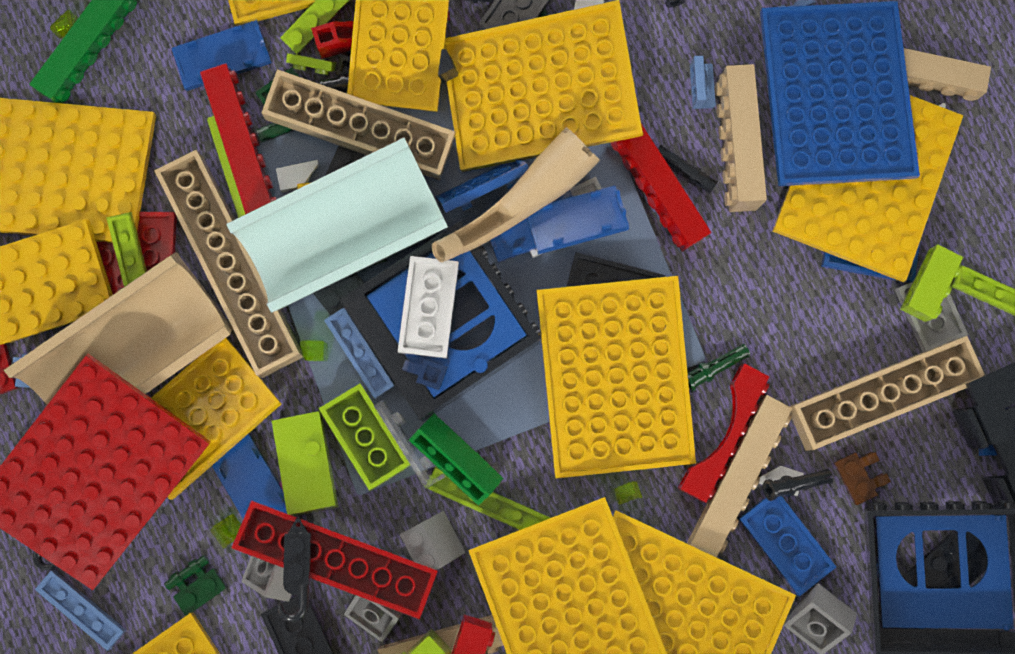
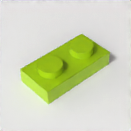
M287 53L286 63L293 64L294 69L306 71L307 67L315 68V73L328 75L329 71H335L337 62Z

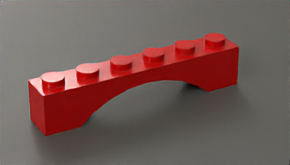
M448 9V19H447V21L450 20L449 9ZM333 21L311 28L322 59L351 50L354 21Z
M745 363L739 366L730 384L732 415L725 437L707 458L687 468L677 489L701 502L706 503L708 499L712 500L717 491V488L714 486L718 478L722 479L727 471L726 462L729 457H734L738 449L736 443L739 437L745 435L749 427L746 424L749 417H753L758 410L759 404H757L760 395L764 396L769 388L767 381L770 376Z

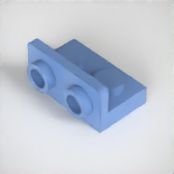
M694 56L690 64L692 109L714 108L716 103L713 65L711 63L704 64L703 56Z

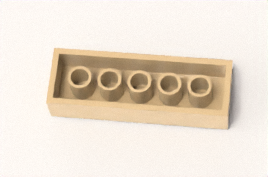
M754 64L726 66L723 73L720 74L718 82L715 83V95L719 96L720 104H717V117L721 118L722 126H719V139L723 140L724 147L721 148V161H725L726 169L723 170L722 178L723 183L727 184L728 191L725 192L724 196L725 205L729 206V212L757 211L767 200L755 68Z

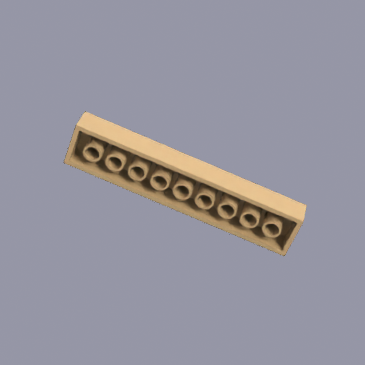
M194 150L154 170L256 376L264 378L303 358L304 355L281 310L270 312L267 306L268 297L264 284L251 257L238 238L230 233L226 225L235 219L204 157L197 150Z

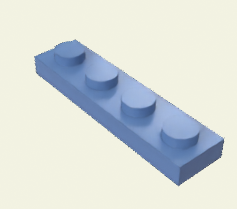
M345 308L324 320L374 399L395 387Z
M51 570L35 589L107 651L111 650L126 632L125 628L56 570Z

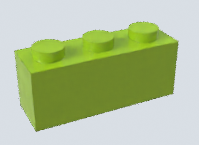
M938 244L930 248L900 310L924 322L936 319L942 311L941 303L952 290L950 284L953 278H956L962 269L960 263L963 257Z

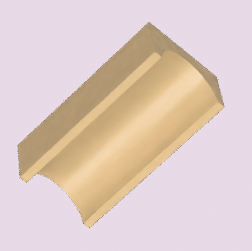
M175 252L4 371L9 378H17L27 384L48 405L79 363L89 353L146 394L228 337L233 328L179 254Z

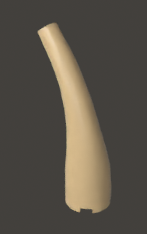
M566 127L535 159L510 191L495 205L468 225L435 241L432 244V252L439 262H445L473 250L504 233L569 191L591 171L600 159Z

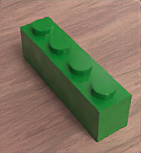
M435 413L409 439L420 452L478 506L491 495L504 479Z

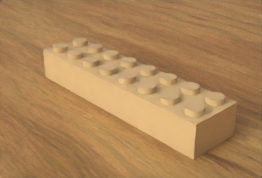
M278 69L261 112L267 121L365 155H369L405 138L422 174L437 180L441 179L455 139V131Z
M965 336L789 406L792 408L790 415H792V420L805 450H815L967 388L966 383L985 376L968 336Z

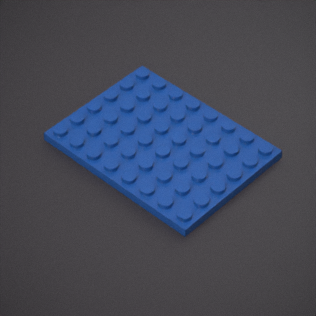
M898 1L762 8L760 18L778 186L917 179L920 173Z

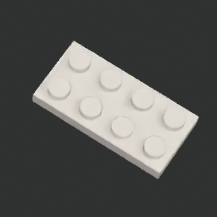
M410 256L398 353L447 359L459 262L449 260L439 262L437 259Z

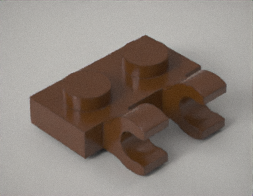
M853 452L833 462L854 505H859L878 496L875 488L891 482L887 473H881L869 479L864 467L880 461L876 452H869L861 457H858L857 453Z

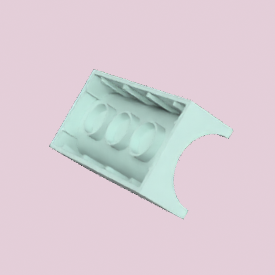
M405 138L226 224L230 233L238 238L251 257L264 284L268 297L267 306L271 313L448 228Z

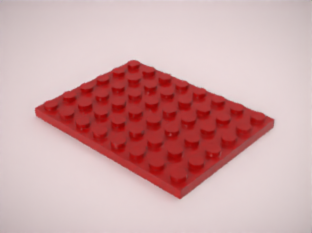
M88 353L1 464L0 529L91 590H94L211 441Z

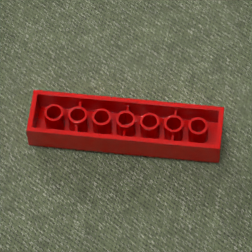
M251 501L231 548L284 568L285 533L289 532L297 517ZM301 519L307 532L311 533V579L420 620L436 578L437 570Z

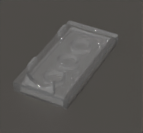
M384 401L374 405L424 488L428 489L445 478V474L440 475L436 479L433 478L428 468L433 466V463L426 456L422 458L419 456L401 427L407 423L403 415L398 412L393 414L388 404Z

